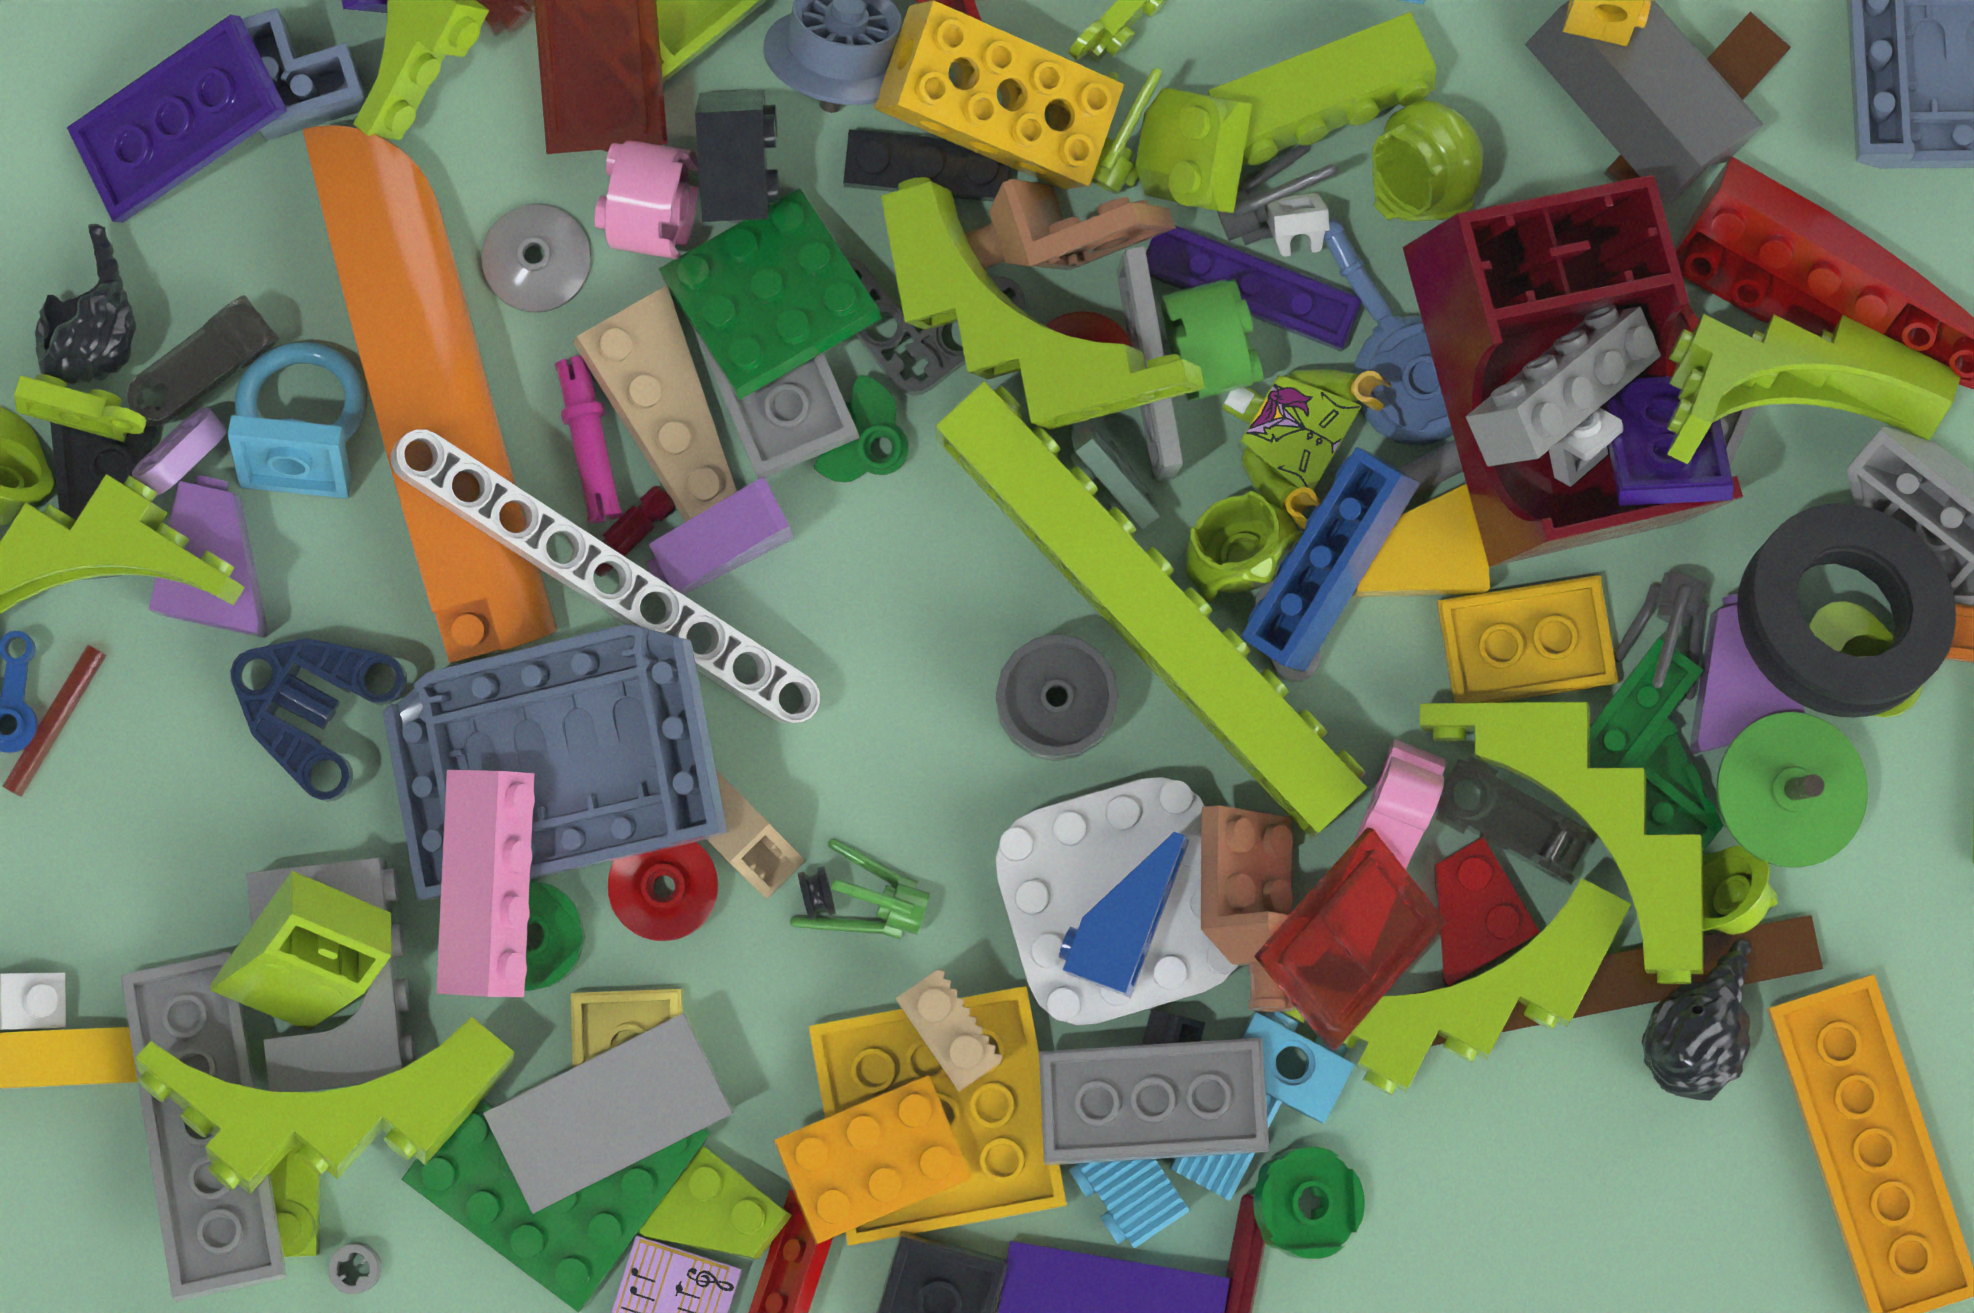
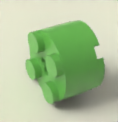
M1222 279L1161 295L1160 298L1163 303L1161 304V311L1171 355H1180V359L1200 366L1205 389L1184 394L1187 402L1249 387L1255 382L1263 381V371L1256 349L1251 348L1247 334L1253 331L1250 311L1246 300H1241L1235 279L1229 281Z

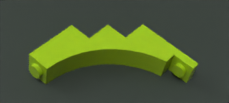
M920 177L905 180L898 184V191L881 195L905 322L928 330L958 321L967 372L988 380L1021 371L1031 423L1051 430L1205 389L1201 367L1180 359V355H1164L1147 361L1148 369H1146L1142 351L1125 344L1094 342L1064 335L1043 325L1019 308L998 288L980 264L968 243L958 218L951 190L930 181L929 178Z
M1587 702L1420 703V727L1424 732H1433L1434 741H1465L1466 732H1475V755L1480 762L1512 772L1533 782L1555 796L1578 815L1601 840L1616 862L1633 899L1643 939L1644 965L1647 974H1657V983L1690 984L1691 974H1703L1701 835H1646L1644 768H1590V708Z

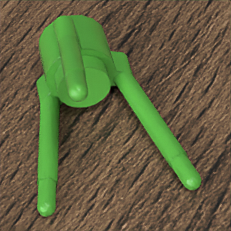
M837 839L829 840V848L896 887L886 885L883 893L840 880H834L831 883V887L835 891L879 905L876 917L886 921L816 917V919L809 921L808 917L795 916L790 919L791 926L817 930L884 934L897 939H901L903 931L917 935L930 893L916 889L918 881L900 876Z

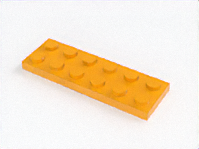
M1875 974L1766 1008L1867 1312L1925 1313L1974 1297V1268Z

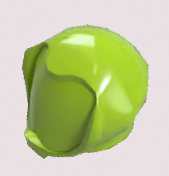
M1421 99L1390 116L1386 122L1383 134L1377 137L1372 147V177L1375 195L1373 205L1387 220L1391 221L1394 218H1399L1402 221L1446 220L1457 213L1466 212L1474 207V196L1481 187L1484 148L1477 131L1466 117L1442 103Z
M1249 491V493L1243 496L1225 498L1213 503L1198 518L1196 525L1190 528L1191 537L1185 549L1186 575L1202 591L1204 600L1209 604L1215 601L1217 593L1220 592L1236 593L1264 587L1276 576L1280 564L1289 554L1291 547H1296L1304 531L1298 529L1287 509L1279 508L1265 500L1262 495L1253 491Z

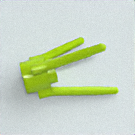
M1160 68L1152 69L1115 139L1106 137L1091 182L1114 194H1119L1123 184L1132 188L1138 178L1135 167L1136 160L1133 163L1130 162L1134 152L1125 145L1162 75ZM1111 71L1108 77L1118 81L1119 75L1117 72Z

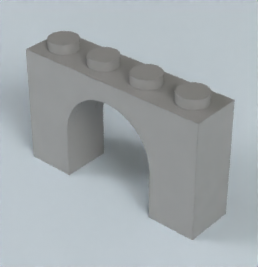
M378 857L246 873L251 926L258 919L291 871H295L391 913L392 956L368 987L361 1006L348 1021L326 1032L263 1039L269 1091L305 1092L361 1085L401 1070L416 1061L415 1039L413 1034H405L402 1012H409L411 1010V998L407 978L399 979L396 957L405 956V942L401 923L393 924L391 902L399 901V887L395 868L387 869L386 860Z

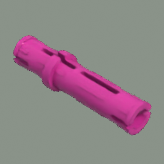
M582 356L571 357L572 364H568L567 359H562L555 363L565 409L561 411L563 423L569 425L588 513L587 520L588 523L606 522L605 516L608 515L610 520H615L622 516V510L619 507L600 419L605 416L604 407L601 402L596 400L591 371Z

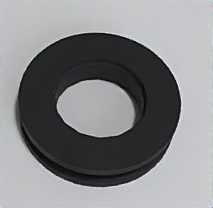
M1836 503L1815 506L1797 513L1782 523L1749 561L1739 585L1737 598L1738 622L1741 635L1749 654L1764 676L1779 691L1802 706L1823 714L1838 717L1856 718L1872 716L1888 711L1903 703L1943 663L1950 650L1956 625V609L1952 587L1943 566L1931 548L1913 530L1897 519L1878 510L1854 504ZM1838 564L1857 570L1874 582L1889 602L1895 623L1893 642L1888 650L1877 656L1855 657L1835 651L1817 638L1801 614L1797 597L1801 575L1816 565Z

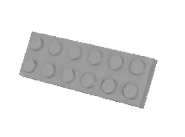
M230 952L121 975L137 1079L142 1074L138 1072L135 1057L152 1041L187 1066L228 1083L256 1088L242 1003L210 991V984L232 955ZM138 1082L172 1298L178 1302L286 1279L287 1272L270 1173L251 1194L247 1193L239 1185L234 1190L225 1187L207 1169L212 1162L207 1159L205 1146L215 1135L210 1132L205 1138L200 1136L180 1117L184 1109L169 1097L163 1102L157 1100Z

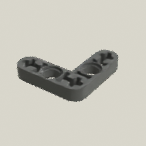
M846 258L855 273L861 276L860 280L870 296L875 293L880 299L874 301L879 311L890 314L897 323L896 333L887 341L878 342L871 339L865 329L856 333L855 336L901 392L911 396L922 395L933 389L966 363L963 350H951L942 341L943 330L948 324L922 330L918 333L913 325L905 322L902 311L868 268L858 260ZM1006 277L992 278L1003 293L1007 294L1010 292L1014 295L1012 301L1024 311L1025 296L1020 285L1013 279ZM906 336H909L913 343L904 346L905 351L912 360L918 362L924 358L928 361L924 368L927 378L920 383L914 377L906 381L901 377L905 372V365L897 353L892 356L890 361H887L882 355L896 349Z

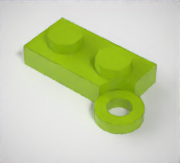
M1116 0L1098 21H1094L1073 43L1068 53L1075 60H1079L1087 53L1097 63L1107 53L1116 57L1134 37L1135 32L1131 27L1144 13L1152 18L1168 0Z
M39 374L36 375L35 379L20 375L14 393L17 413L122 442L125 441L127 433H143L147 422L146 418L141 414L120 407L122 399L111 392L92 389L88 394L68 388V384L63 380L50 375Z

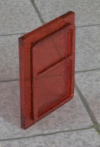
M534 0L546 154L595 150L608 152L612 143L624 144L627 140L668 145L656 0Z
M1366 828L1258 950L1254 957L1330 1050L1336 1051L1447 922L1373 828Z

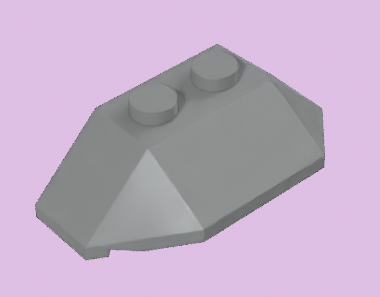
M1882 426L1847 467L1854 505L1865 506L1883 512L1913 530L1931 548L1943 566L1952 587L1955 603L1974 604V472L1936 442Z

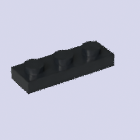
M850 129L848 132L843 180L844 187L895 192L899 190L898 184L905 180L926 177L930 181L951 190L953 198L994 202L1002 183L1008 181L1009 166L946 139Z

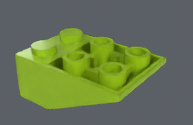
M291 871L210 984V991L309 1031L363 995L391 958V913L295 871Z

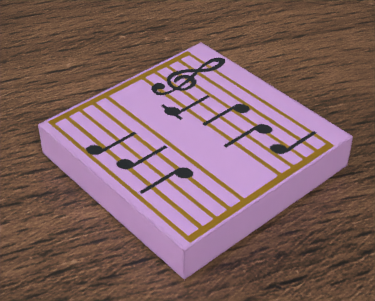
M636 1235L611 1313H729L743 1268Z

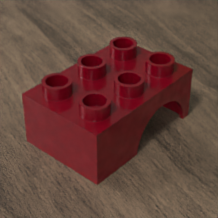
M1654 174L1457 213L1402 247L1489 567L1680 524L1743 497L1738 476H1733V500L1619 506L1608 445V455L1570 487L1554 478L1549 450L1538 459L1487 466L1466 419V416L1488 399L1495 389L1514 378L1522 371L1526 364L1537 359L1552 347L1558 338L1569 333L1584 321L1586 315L1610 305H1615L1617 310L1640 306L1661 354L1657 360L1635 378L1667 377L1666 352L1669 333L1676 316L1684 306L1689 304V299Z

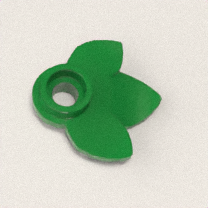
M859 375L853 386L851 403L845 401V404L860 438L821 454L814 465V469L818 473L835 482H852L867 472L875 475L894 473L903 466L909 453L907 436L895 424L897 406L893 396L881 383L873 378ZM879 438H887L892 445L891 453L885 458H877L872 451L874 442Z

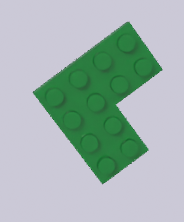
M483 1099L426 1165L416 1158L401 1180L579 1313L711 1135L712 1131L705 1127L532 1214L483 1114L494 1108V1106Z

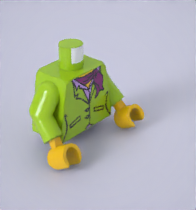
M1336 369L1295 370L1287 377L1278 375L1266 397L1249 387L1231 391L1221 409L1249 425L1239 442L1238 448L1243 452L1241 465L1256 493L1262 495L1265 500L1279 508L1287 509V512L1300 528L1305 529L1308 520L1302 515V512L1308 506H1318L1322 503L1313 490L1362 407L1354 401L1359 400L1370 409L1380 411L1383 409L1384 404L1378 399L1370 397L1371 392L1379 385L1391 387V383L1375 371H1365L1359 375Z

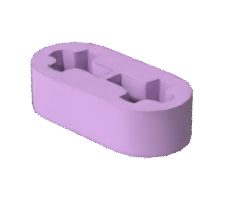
M204 407L195 411L184 419L136 465L132 471L133 478L157 492L156 496L164 493L219 443L226 434L227 428L210 408Z

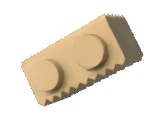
M936 970L895 999L957 1090L960 1091L1000 1064L1002 1055L994 1054L995 1045L988 1044L989 1036L982 1035L983 1027L975 1026L977 1018L969 1016L970 1008L963 1007L964 999L957 998L958 990L951 989V980L944 979L945 971Z

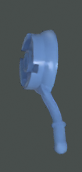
M1329 219L1330 230L1325 231L1323 241L1326 242L1341 269L1340 275L1347 278L1353 291L1361 299L1362 305L1378 324L1372 329L1373 334L1366 339L1354 362V373L1360 375L1365 371H1375L1391 383V387H1386L1385 385L1376 386L1370 397L1376 398L1384 404L1383 409L1374 411L1358 400L1357 403L1362 406L1360 409L1361 414L1378 433L1400 444L1428 445L1449 438L1453 433L1421 316L1409 315L1402 318L1399 315H1391L1392 311L1363 267L1364 261L1359 259L1344 230L1346 228L1338 220Z

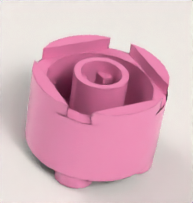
M627 140L624 144H611L606 160V173L611 176L607 196L601 195L599 197L594 218L595 227L605 229L606 241L610 248L670 259H678L681 256L675 245H687L698 202L699 187L689 185V170L699 172L698 157L695 151Z

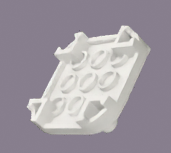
M1164 777L1132 781L1034 810L1017 819L1001 836L1000 845L995 857L997 881L1029 988L1038 1006L1054 1019L1075 1026L1098 1024L1203 993L1223 983L1232 971L1238 967V965L1231 964L1201 930L1202 807L1205 806L1201 798L1186 783ZM1173 832L1185 835L1189 840V844L1131 998L1064 972L1063 967L1066 960L1059 958V952L1069 927L1078 929L1082 917Z

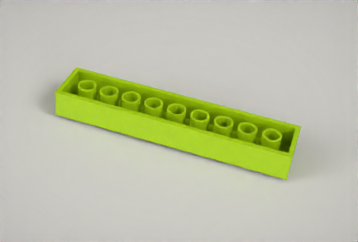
M983 381L935 426L937 442L1283 811L1292 818L1298 827L1310 839L1315 837L1367 789L1360 781L1366 774L1365 771L1345 750L1342 749L1336 755L1322 740L1327 734L1325 728L1306 709L1297 714L1284 700L1285 696L1289 693L1288 689L1269 669L1265 668L1259 673L1246 658L1251 651L1233 630L1228 627L1221 633L1208 619L1210 617L1209 614L1212 612L1211 607L1193 588L1189 587L1183 592L1170 579L1174 569L1160 552L1154 547L1149 548L1145 552L1133 539L1135 537L1133 533L1136 531V528L1129 519L1115 506L1108 512L1095 499L1097 498L1095 493L1098 491V488L1078 466L1069 471L1058 460L1060 457L1058 452L1061 449L1051 436L1039 425L1032 431L1021 420L1022 415L1019 413L1023 409L1016 399L1003 386L1000 385L993 390Z

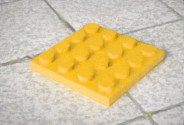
M1027 986L961 998L964 999L963 1007L970 1008L969 1016L977 1018L975 1026L983 1027L982 1035L989 1036L988 1044L995 1045L994 1054H1000L1002 1058L1000 1064L960 1091L957 1090L903 1009L808 1026L825 1118L929 1075L972 1179L845 1232L848 1246L899 1237L900 1231L916 1234L1067 1206L1060 1165H1045L1039 1050Z

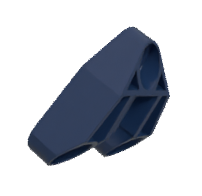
M308 638L249 649L239 654L233 661L230 670L231 682L252 736L310 796L325 802L336 801L343 797L350 789L353 781V769L349 761L342 755L322 745V741L275 716L278 707L281 706L323 730L328 722L333 719L340 701L297 678L296 675L301 667L347 693L351 691L377 705H388L398 700L405 691L407 673L403 665L386 654ZM254 659H263L272 668L271 681L261 690L249 689L242 678L244 667ZM384 663L393 668L396 681L394 687L389 692L376 695L368 690L365 677L372 666ZM323 760H331L338 764L342 776L339 785L327 792L319 791L311 781L313 768Z

